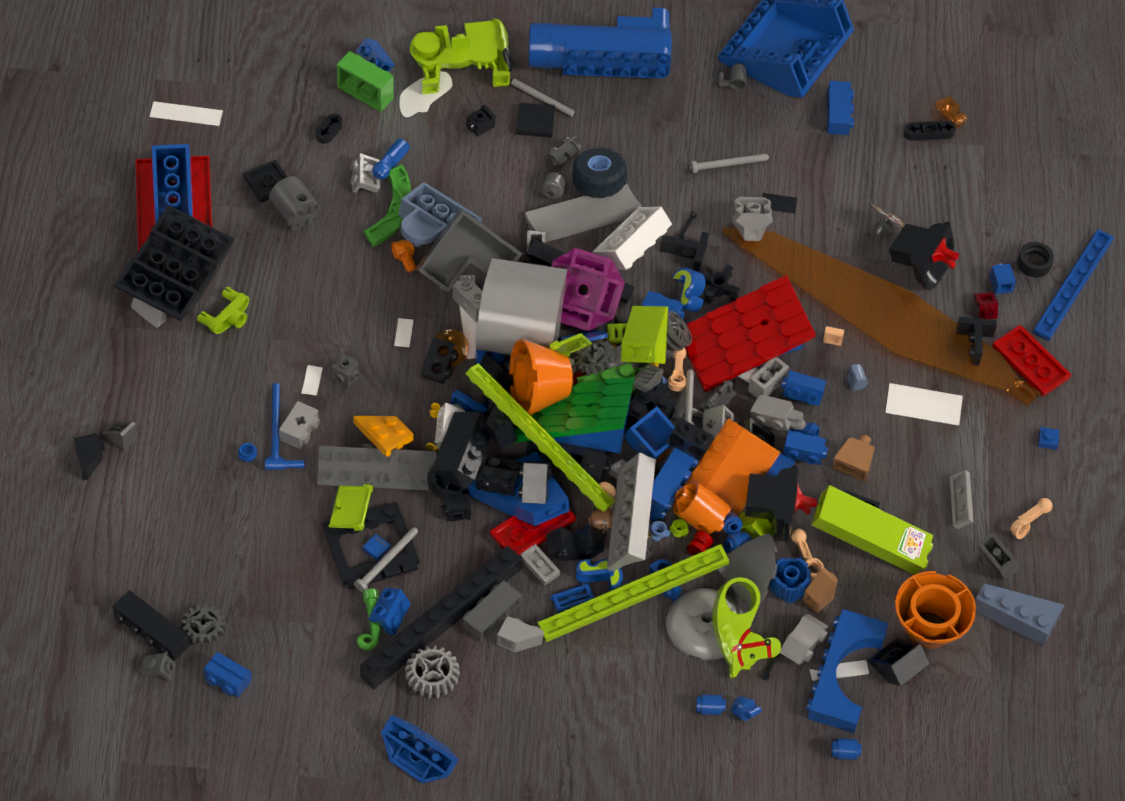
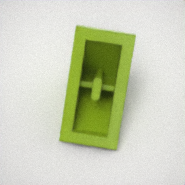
M745 513L740 514L739 518L742 521V528L739 532H747L753 539L768 533L772 537L774 536L772 524L768 519L745 517Z

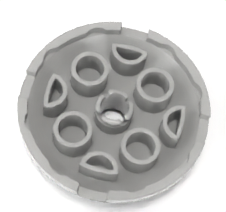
M709 588L690 590L679 596L671 604L666 616V630L673 645L687 656L692 655L701 658V660L723 658L714 633L712 619L714 599L718 590ZM726 594V603L731 609L730 611L743 614L738 603Z

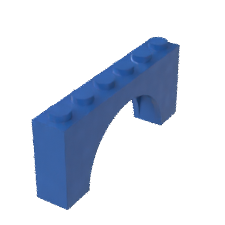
M842 609L840 616L836 615L833 624L836 630L830 633L828 643L831 646L830 649L825 648L822 660H825L824 666L820 665L817 677H820L819 682H814L811 693L814 694L813 700L809 699L806 710L809 711L807 719L855 733L862 707L851 702L843 694L837 682L836 669L839 663L853 651L862 648L881 649L889 623Z

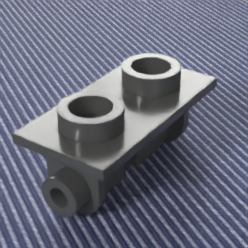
M577 135L571 139L570 137L564 139L560 143L562 146L559 148L553 147L548 152L549 156L545 161L550 159L553 167H559L568 160L565 153L571 158L579 152L581 144L574 141Z
M730 380L723 381L699 405V408L704 411L720 405H726L737 394L732 389L733 383Z

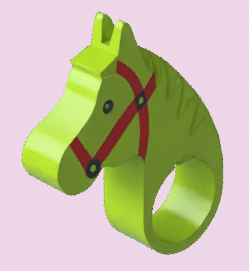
M742 577L734 578L721 585L714 599L712 610L714 633L719 649L729 664L730 678L736 677L740 670H750V667L757 660L773 658L781 651V643L778 639L773 637L763 639L760 635L750 631V626L760 604V592L751 580ZM731 584H740L750 593L751 604L749 609L743 614L731 612L726 603V591Z

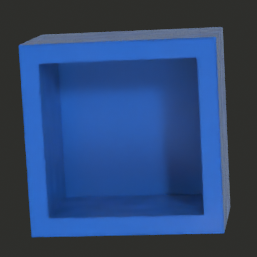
M655 407L630 427L624 438L637 453L640 452L653 459H657L667 449L673 447L667 444L666 441L674 425L658 407Z

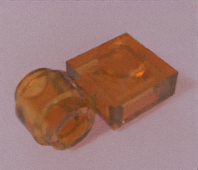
M950 96L935 103V108L945 119L951 117L949 121H952L956 128L965 125L967 122V116L965 113L960 112L961 107Z

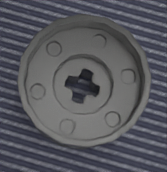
M668 311L666 360L675 355L676 351H681L692 343V337L686 323L674 311Z

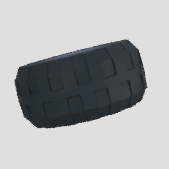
M593 148L584 151L574 161L572 169L573 183L586 196H591L592 198L611 197L623 189L626 184V162L621 155L611 149Z

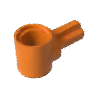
M406 239L392 242L391 248L394 258L402 261L406 272L412 273L416 270V265L412 258L414 246Z

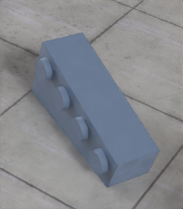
M985 583L975 599V612L1042 646L1045 645L1064 608V604Z

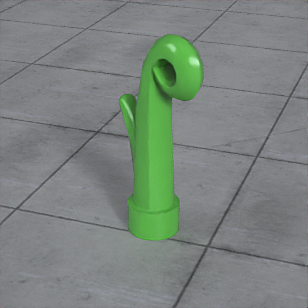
M377 589L363 591V601L366 604L368 619L379 599V591ZM369 620L371 635L361 634L358 636L357 643L360 648L372 650L377 646L380 639V623L370 622ZM366 639L370 643H365L363 640Z

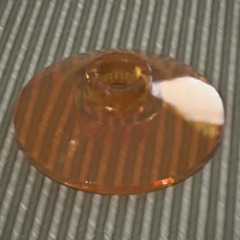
M445 330L435 336V338L456 345L458 356L455 362L452 361L451 367L459 365L466 359L469 353V343L461 332ZM442 349L439 352L441 356L448 354L447 349Z

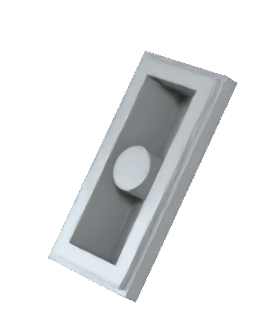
M135 297L133 298L131 308L154 327L158 328L167 320L166 313Z

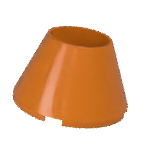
M526 339L517 340L514 343L509 365V374H513L514 385L510 386L511 396L529 415L570 395L572 389V367L566 355Z
M926 571L911 576L901 585L895 599V610L899 622L913 642L921 644L922 648L936 649L961 638L969 631L975 619L976 604L968 587L956 577L949 574L948 576L937 574L936 571ZM926 612L934 613L940 616L945 623H930L919 614Z

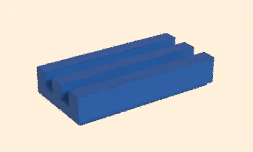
M588 583L551 595V601L557 609V614L594 599ZM587 591V593L580 594V595H575V594H578V593ZM569 597L568 599L558 602V600Z

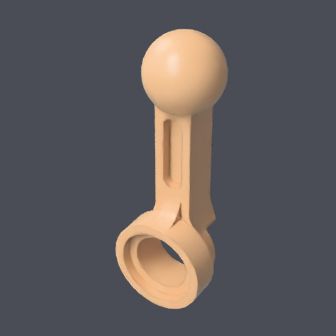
M685 348L681 351H676L675 355H673L675 369L668 378L667 384L673 391H683L686 389V378L683 371V359L687 356Z
M1041 498L1037 505L1019 516V519L1011 526L1012 535L1017 539L1024 538L1030 530V522L1043 513L1050 512L1052 502L1048 498Z
M795 529L791 533V539L797 544L801 557L805 560V563H808V567H817L818 572L811 573V578H815L824 567L823 563L817 558H812L806 543V532L802 529Z

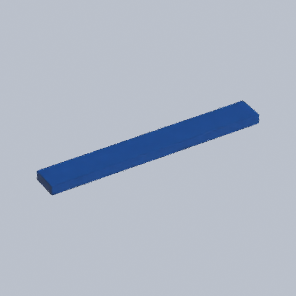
M1097 229L1035 326L1033 334L1050 341L1113 242L1114 236Z

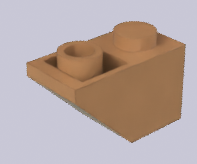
M823 567L805 590L803 602L815 613H819L833 601L838 582L836 576Z

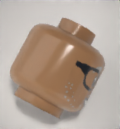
M600 509L593 510L591 516H588L589 525L601 530L602 534L608 533V528L612 526L613 520L611 509H607L605 512Z

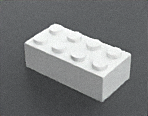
M661 206L638 207L592 253L612 259L618 270H627L632 267V263L636 259L644 255V251L648 247L656 243V239L667 232L672 223Z

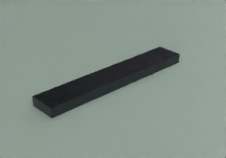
M534 239L526 256L551 267L553 260L565 253ZM625 282L620 301L627 304L635 287Z

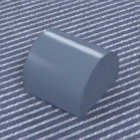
M859 364L851 365L846 378L852 391L861 390L868 385L864 370Z

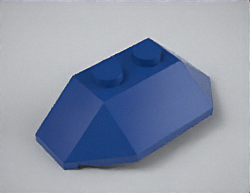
M391 715L381 731L389 761L421 783L449 777L459 760L450 748L416 725L397 716Z

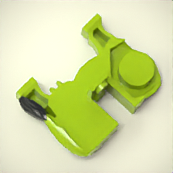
M494 18L492 21L464 23V35L457 34L455 37H452L451 43L447 25L435 26V32L417 33L409 49L410 55L420 66L425 77L422 80V94L439 92L442 68L457 69L468 67L471 64L476 65L478 69H481L482 66L486 69L490 67L493 70L492 83L494 87L509 86V72L514 68V61L508 50V34L503 23Z

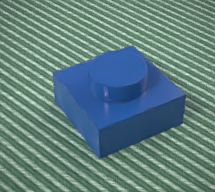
M1040 427L1038 447L1057 450L1059 430Z

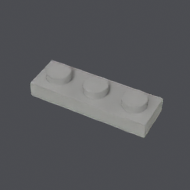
M966 470L949 476L953 527L956 529L974 523L970 473Z

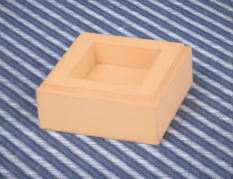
M826 326L823 342L841 346L844 330Z

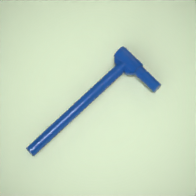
M274 383L272 385L271 457L265 459V470L305 468L304 460H285L279 456L280 385Z

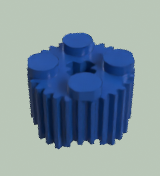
M787 557V559L779 558V560H776L777 572L775 579H770V590L773 591V594H776V597L779 596V599L783 598L786 603H794L798 598L804 597L805 590L810 585L811 572L809 571L808 563H805V560H801V557L795 559Z

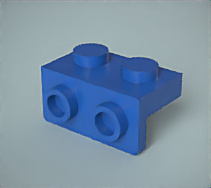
M386 587L383 589L372 610L369 620L370 622L380 623L388 635L395 636L411 603L401 589Z

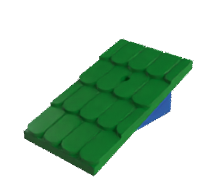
M635 377L605 379V381L581 382L572 385L571 393L567 398L530 416L556 442L621 453ZM519 427L514 429L517 441L514 443L532 441L525 436Z

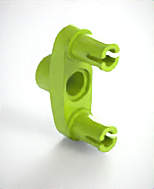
M226 287V290L224 289L222 292V297L228 299L231 303L215 318L202 311L197 316V321L207 326L215 334L224 332L232 325L236 328H241L247 321V314L244 313L249 304V297Z

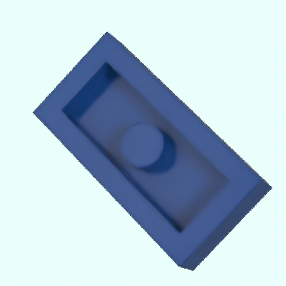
M459 390L452 393L449 404H458L466 412H480L484 415L488 413L487 403H478L472 399L470 394H463Z

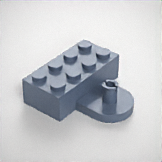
M425 182L402 198L398 214L403 218L400 228L402 236L416 247L436 240L459 208L480 223H482V218Z

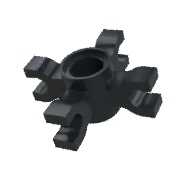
M727 264L722 273L718 272L713 275L704 268L700 269L699 272L705 277V284L710 286L704 293V303L710 305L715 297H721L724 294L732 301H736L739 297L737 293L740 291V288L727 283L733 276L731 272L734 270V267Z

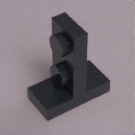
M702 232L699 243L662 235L660 252L694 259L693 270L699 272L706 252L709 233Z
M959 317L956 334L968 335V342L971 343L969 357H972V365H980L983 355L982 337H994L997 320Z

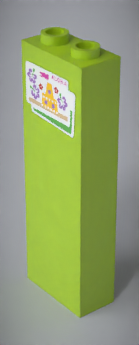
M831 485L821 493L812 526L914 575L926 568L928 564L927 555L933 547V543H931L933 539L932 534Z

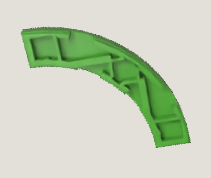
M402 164L392 168L388 175L393 191V198L388 213L375 225L364 230V235L372 247L389 239L401 227L403 218L398 215L401 200L411 192L410 180Z

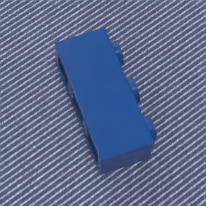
M829 81L827 91V134L849 135L850 128L854 127V117H851V114L854 112V103H851V100L854 98V90L851 89V82Z

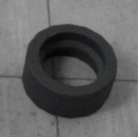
M1029 242L1021 248L1017 264L1024 274L1035 278L1043 277L1052 269L1054 254L1049 246L1044 243ZM1028 254H1038L1046 260V264L1040 266L1033 265L1026 260L1025 256Z

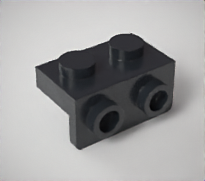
M586 449L580 466L600 484L605 482L603 480L604 475L609 473L612 462H609V456Z

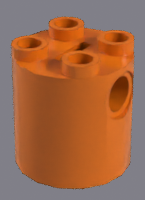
M692 481L680 488L675 495L673 505L675 515L698 531H704L707 534L721 531L724 527L723 521L731 510L729 504L697 481Z

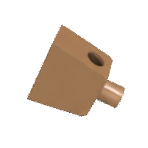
M863 434L859 440L852 437L849 438L835 455L832 469L866 482L875 449L874 446L869 445L871 438Z

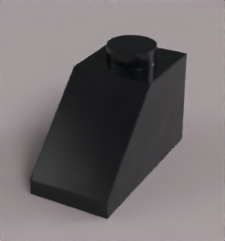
M97 433L74 438L75 449L84 480L89 479L103 460L102 451H105L103 440L98 439Z

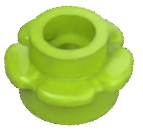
M676 519L670 525V532L675 537L680 538L688 534L689 526L683 519Z

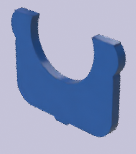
M599 330L579 332L590 341L608 337L606 332ZM579 333L560 336L559 341H563Z

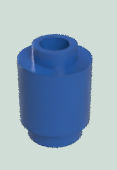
M730 510L723 521V530L727 534L739 532L742 528V521L734 511Z
M702 694V696H697L696 712H700L701 715H721V712L726 709V699H722V695Z
M837 739V741H832V757L857 760V756H861L862 746L861 743H858L857 739Z

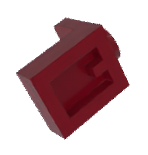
M993 292L974 294V301L979 308V319H997L998 301Z

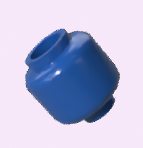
M747 532L730 533L724 540V550L729 554L739 546L753 540V538Z

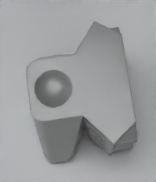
M739 197L735 200V215L732 217L733 224L744 240L760 241L767 226L773 222L771 201L766 199V197Z

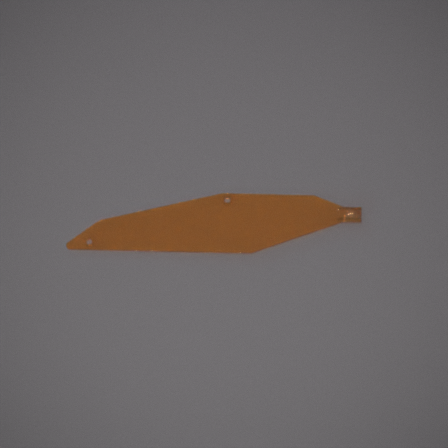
M724 227L722 229V233L782 276L787 275L792 283L895 355L1008 392L1027 407L1039 397L1040 392L1019 379L1001 353L983 341V355L980 365H972V357H969L971 343L968 342V335L956 334V322L913 292L775 232L765 231L760 241H746L737 228Z

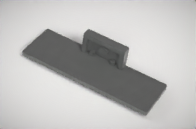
M363 444V448L319 446L318 485L363 486V484H370L373 488L429 490L427 486V473L436 459L435 451L391 450V455L386 457L379 449L374 448L375 445Z

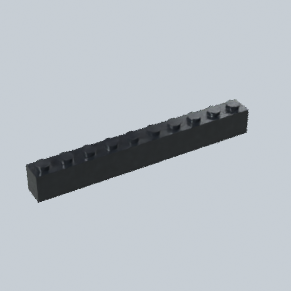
M507 545L360 664V677L373 689L377 688L404 666L407 660L411 659L412 653L417 654L419 648L423 650L458 622L468 610L475 608L478 601L482 597H487L496 584L499 585L503 581L507 582L521 570V557Z

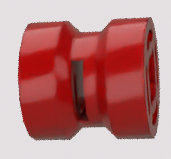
M697 531L693 537L694 540L690 541L686 548L694 556L706 551L712 545L713 539L706 532Z

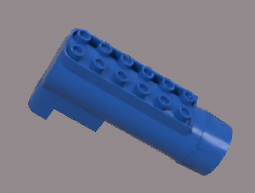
M652 8V17L617 16L616 26L530 23L528 66L546 69L562 68V75L665 78L670 73L672 38L669 11L665 8Z

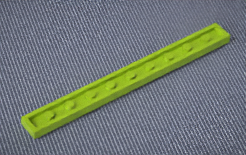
M479 363L465 373L470 381L476 384L483 391L484 395L490 398L497 405L498 409L504 412L511 419V422L518 426L525 436L532 440L538 446V449L552 460V463L566 474V477L574 482L580 491L593 501L596 508L605 512L616 502Z
M720 544L538 622V626L544 631L545 641H551L729 564V559Z

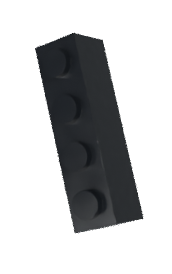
M130 590L113 605L114 618L120 624L124 623L134 635L141 636L148 646H154L160 654L165 653L173 661L190 646L188 634Z

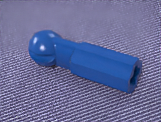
M397 139L382 157L383 159L373 165V176L379 180L387 178L391 168L395 167L410 149L409 143L404 141V139Z

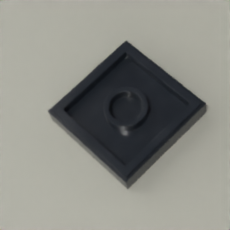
M519 103L516 135L552 138L555 106Z
M274 160L244 173L243 177L260 203L269 200V194L273 187L279 181L287 178V175L278 162Z

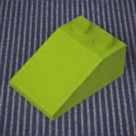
M632 306L622 340L621 362L665 364L667 306Z

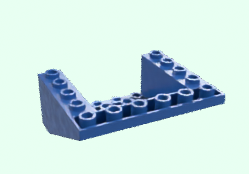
M761 0L719 53L718 59L721 63L731 68L735 64H743L746 67L747 76L787 96L803 98L853 33L854 28L844 0Z

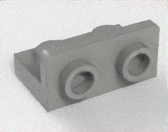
M360 153L352 161V177L350 180L352 192L356 193L359 188L378 192L380 180L373 176L372 168L375 163L380 162L379 159Z

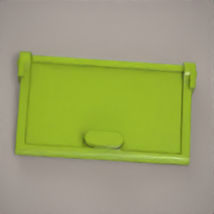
M579 333L558 342L557 340L551 343L550 349L569 357L571 353L592 345V342L582 333Z
M363 484V486L340 485L329 527L354 528V531H362L373 486L370 484Z

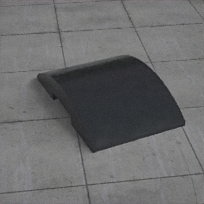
M168 205L151 229L149 237L137 255L130 260L115 282L114 287L182 321L206 291L233 244L234 238Z

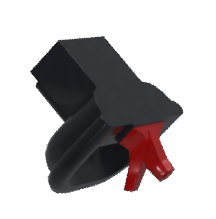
M945 222L944 224L937 223L928 229L905 224L889 248L892 262L911 266L916 280L926 290L934 289L949 267L951 269L955 268L956 263L954 261L958 260L959 254L954 251L955 243L950 222Z
M796 465L780 470L777 476L750 473L745 517L772 520V530L775 534L782 536L785 541H788L791 536L793 514L797 510H802L808 515L811 511L810 507L817 506V499L804 496L797 482L798 467Z

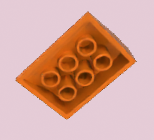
M728 418L686 484L697 481L729 504L731 510L739 517L746 506L750 473L766 475L781 452Z

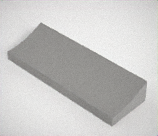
M625 184L623 189L611 197H578L525 212V219L531 230L546 231L545 242L624 221L642 205L635 198L628 184Z
M640 452L618 469L616 502L614 503L607 569L613 572L625 565L643 561L646 557L656 459Z

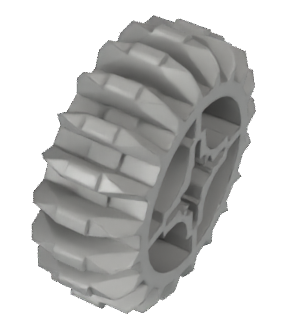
M426 646L425 651L419 648L417 654L412 653L411 659L407 660V666L405 667V679L408 681L409 688L413 687L414 693L420 691L421 697L428 694L429 699L432 695H436L439 698L440 693L446 696L448 690L452 691L454 685H457L458 678L460 677L459 664L456 663V657H451L452 653L450 651L445 653L443 647L437 650L436 646L433 649H429ZM444 666L447 668L449 672L447 676H445L442 671V668ZM418 668L422 669L421 678L416 673Z

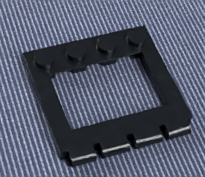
M397 502L367 510L364 529H373L379 527L380 524L393 523L399 540L408 532ZM330 521L323 522L322 529L343 585H348L349 589L356 588L354 582L357 579H362L379 561L349 569L338 538H341V535L348 533L352 535L360 531H354V528L329 527ZM412 540L403 548L404 553L396 555L370 583L381 581L382 574H384L385 579L401 575L400 569H403L404 574L418 570L419 558Z

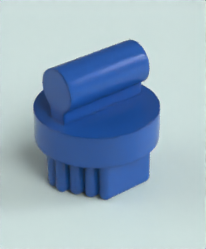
M743 696L736 698L731 707L733 714L743 721H747L762 712L760 706H755L754 700Z

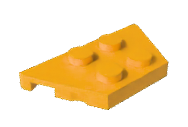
M353 416V423L386 457L391 455V450L394 448L399 450L403 445L413 441V433L396 416Z

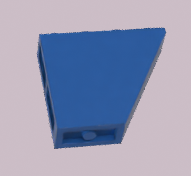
M537 452L516 460L518 462H526L528 460L542 461ZM552 474L548 488V502L546 504L522 503V498H519V487L523 486V478H521L515 497L477 490L476 478L467 487L470 497L511 516H516L518 519L533 526L569 512V499Z

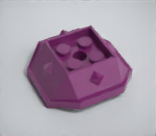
M574 248L553 260L551 267L567 269L561 323L591 331L615 318L625 281L612 259ZM582 285H587L589 288L586 295L580 293Z

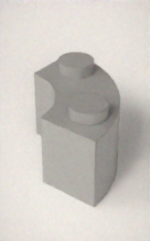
M810 614L804 615L794 631L788 635L780 653L799 665L804 661L809 662L818 643H823L827 638L828 632L826 631L829 626Z

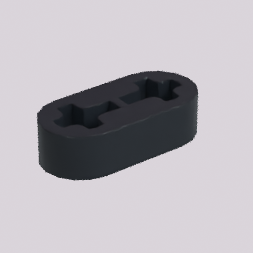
M338 114L327 116L316 130V139L319 143L327 144L332 141L342 129V117Z

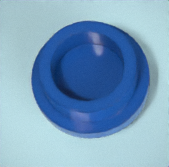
M244 443L238 449V457L245 462L253 461L257 457V448L251 443Z

